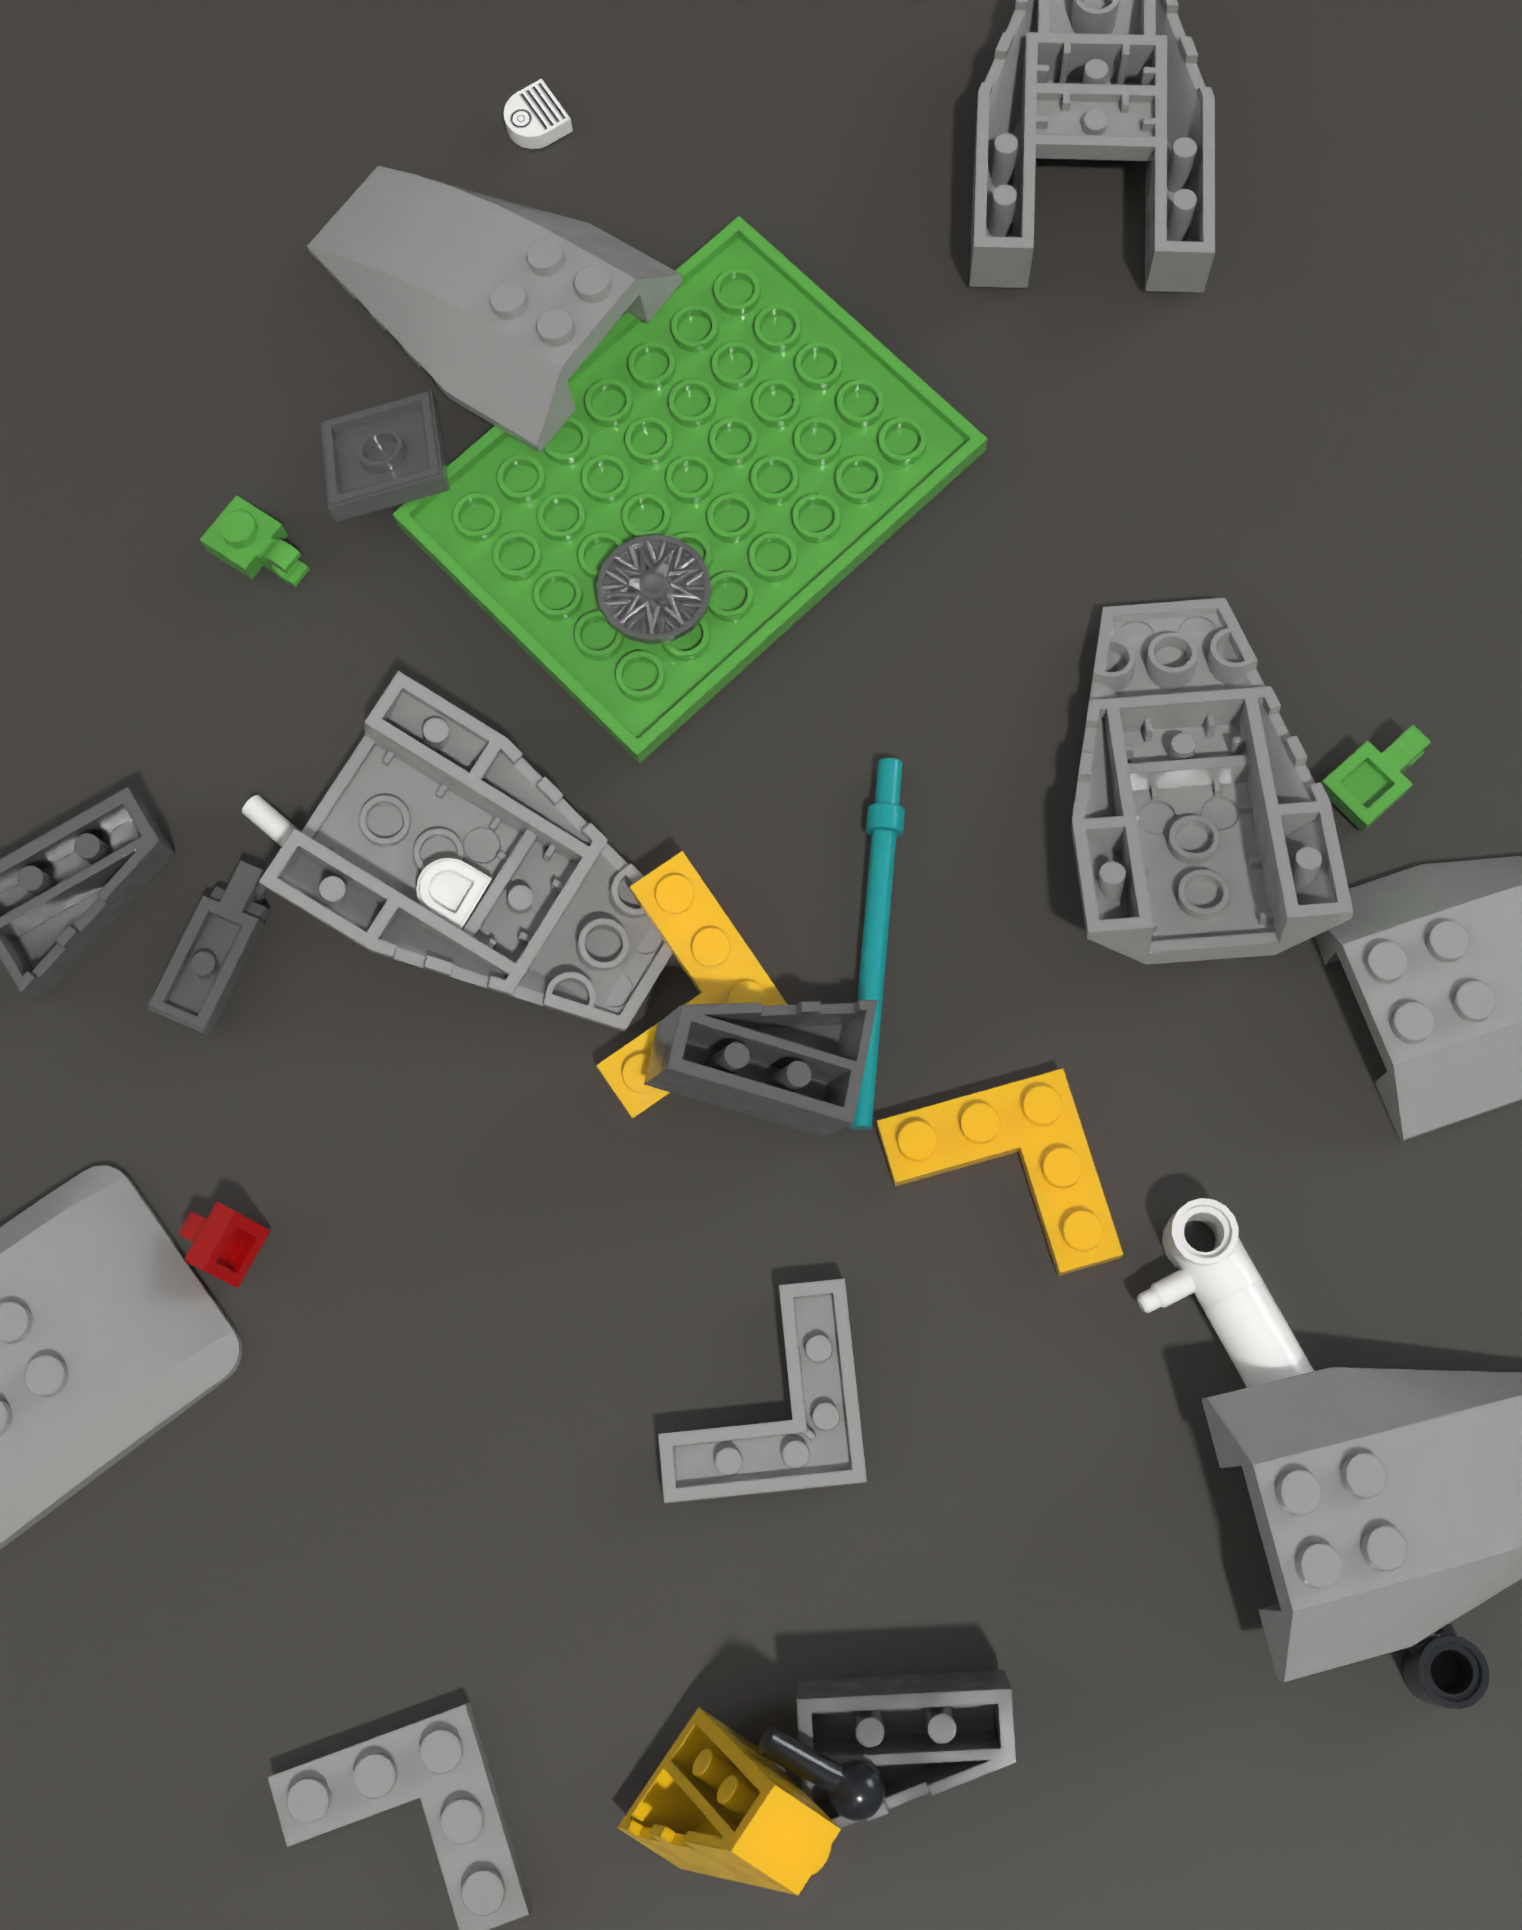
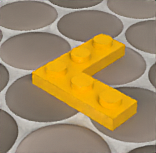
M683 851L629 887L631 894L700 993L684 1005L762 1003V1006L788 1005ZM658 1023L596 1065L632 1119L670 1093L644 1085Z
M1063 1068L877 1120V1130L894 1187L1019 1152L1057 1276L1120 1259L1123 1256Z

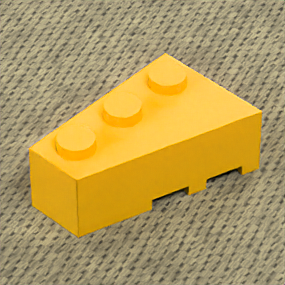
M700 1707L697 1708L617 1827L679 1869L793 1895H799L809 1878L824 1866L830 1855L832 1843L841 1831L773 1761L758 1753L756 1745Z

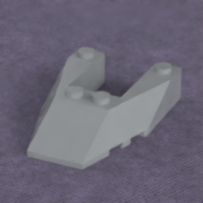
M1016 0L1014 13L1006 32L1002 33L986 80L981 83L978 90L969 287L1028 288L1034 250L1036 158L1146 161L1145 291L1204 293L1215 255V96L1211 87L1205 86L1197 65L1199 55L1191 36H1186L1177 14L1179 9L1177 0Z

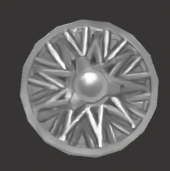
M660 534L635 537L617 547L602 564L596 584L600 610L611 628L629 640L650 645L673 642L693 631L706 615L712 595L709 570L699 553L678 538Z

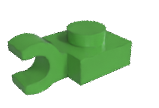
M237 495L200 539L207 552L251 580L264 567L287 584L296 587L310 570L307 565L298 560L301 553L284 541L288 537L284 526Z
M1415 725L1407 729L1382 753L1367 740L1321 783L1330 801L1359 830L1364 832L1410 790L1413 784L1402 773L1425 753L1423 750L1431 744V741Z

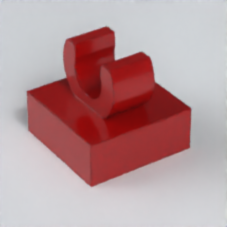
M216 1202L207 1219L190 1211L177 1234L193 1242L184 1258L185 1262L238 1288L269 1235L270 1230L231 1208Z

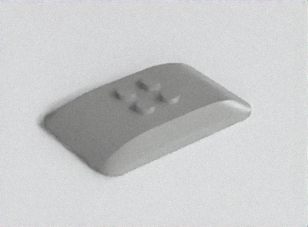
M107 1165L93 1166L81 1172L0 1227V1550L226 1381L237 1370L242 1358V1342L237 1331L191 1265L184 1261V1255L131 1179L119 1169Z

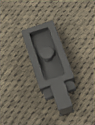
M240 860L226 890L216 886L209 897L202 896L148 1004L150 1012L210 1038L265 927L264 922L269 909L262 906L268 889L259 884L260 879L265 873L264 870Z

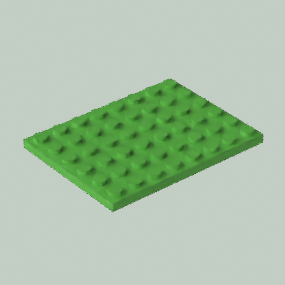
M740 216L734 219L675 270L681 274V284L648 323L626 312L614 324L567 381L576 410L541 452L536 451L494 426L447 466L449 491L404 503L392 513L396 525L639 764L972 464L987 448L988 438ZM660 534L678 538L699 553L709 570L712 595L706 615L693 631L673 642L650 645L629 640L611 628L600 610L596 584L602 564L617 547L635 537Z

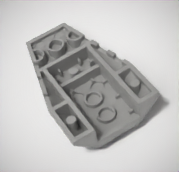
M382 166L375 168L307 245L309 253L353 299L357 298L368 310L371 318L402 345L408 357L418 367L422 366L434 379L436 386L450 400L538 452L543 450L576 410L567 381L625 311L648 323L682 282L681 274L590 223Z
M1226 598L1103 607L1071 831L1087 939L1146 965L1276 955L1351 920L1354 913L1330 799L1322 783H1315L1307 768L1306 760L1308 756L1297 735L1293 737L1290 735L1279 713L1281 704L1272 687L1265 686L1257 671L1258 660Z
M398 671L365 720V736L303 830L300 832L295 828L293 829L260 879L259 884L370 952L625 1032L672 955L669 947L629 891V887L644 876L632 864H628L607 843L608 839L591 822L588 824L563 799L564 795L522 757L523 753L507 737ZM454 858L461 860L492 878L490 886L463 930H460L418 904L416 896L418 878L427 865L438 859Z
M1522 856L1421 864L1350 888L1349 893L1354 912L1352 919L1313 938L1325 965L1340 960L1387 1072L1375 1084L1399 1141L1403 1142L1521 1101Z
M1330 1367L1201 1399L1220 1468L1242 1466L1279 1604L1258 1609L1278 1682L1291 1681L1412 1647L1522 1579V1372Z

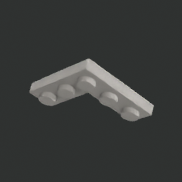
M845 1278L779 1285L792 1420L658 1434L665 1504L867 1483Z
M470 1703L268 1777L287 1847L420 1798L459 1930H490L527 1916L533 1911Z

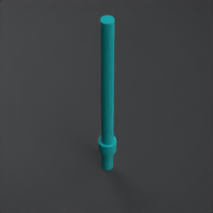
M882 758L878 760L875 802L868 806L866 833L871 836L857 1001H878L854 1124L847 1127L855 1130H871L873 1120L896 838L903 836L905 809L899 806L903 762L895 758Z

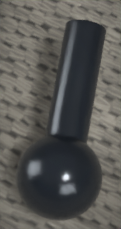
M769 1727L763 1734L758 1746V1753L828 1791L832 1807L842 1817L848 1820L861 1821L872 1817L881 1808L885 1799V1783L879 1770L871 1763L854 1759L840 1764L774 1727Z

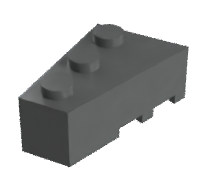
M128 787L0 859V958L20 993L42 1001L174 856V851L145 802Z
M858 1000L855 1003L821 1004L820 1001L800 1002L797 1005L762 1006V1003L681 1005L657 1025L644 1085L825 1138L854 1124L878 1000Z
M1004 1670L797 1680L799 1742L840 1764L854 1759L867 1761L874 1765L881 1773L885 1783V1799L879 1811L867 1819L868 1822L889 1814V1809L928 1793L934 1796L1016 1763L1012 1688ZM801 1777V1790L840 1829L858 1822L848 1820L839 1815L830 1803L828 1791Z

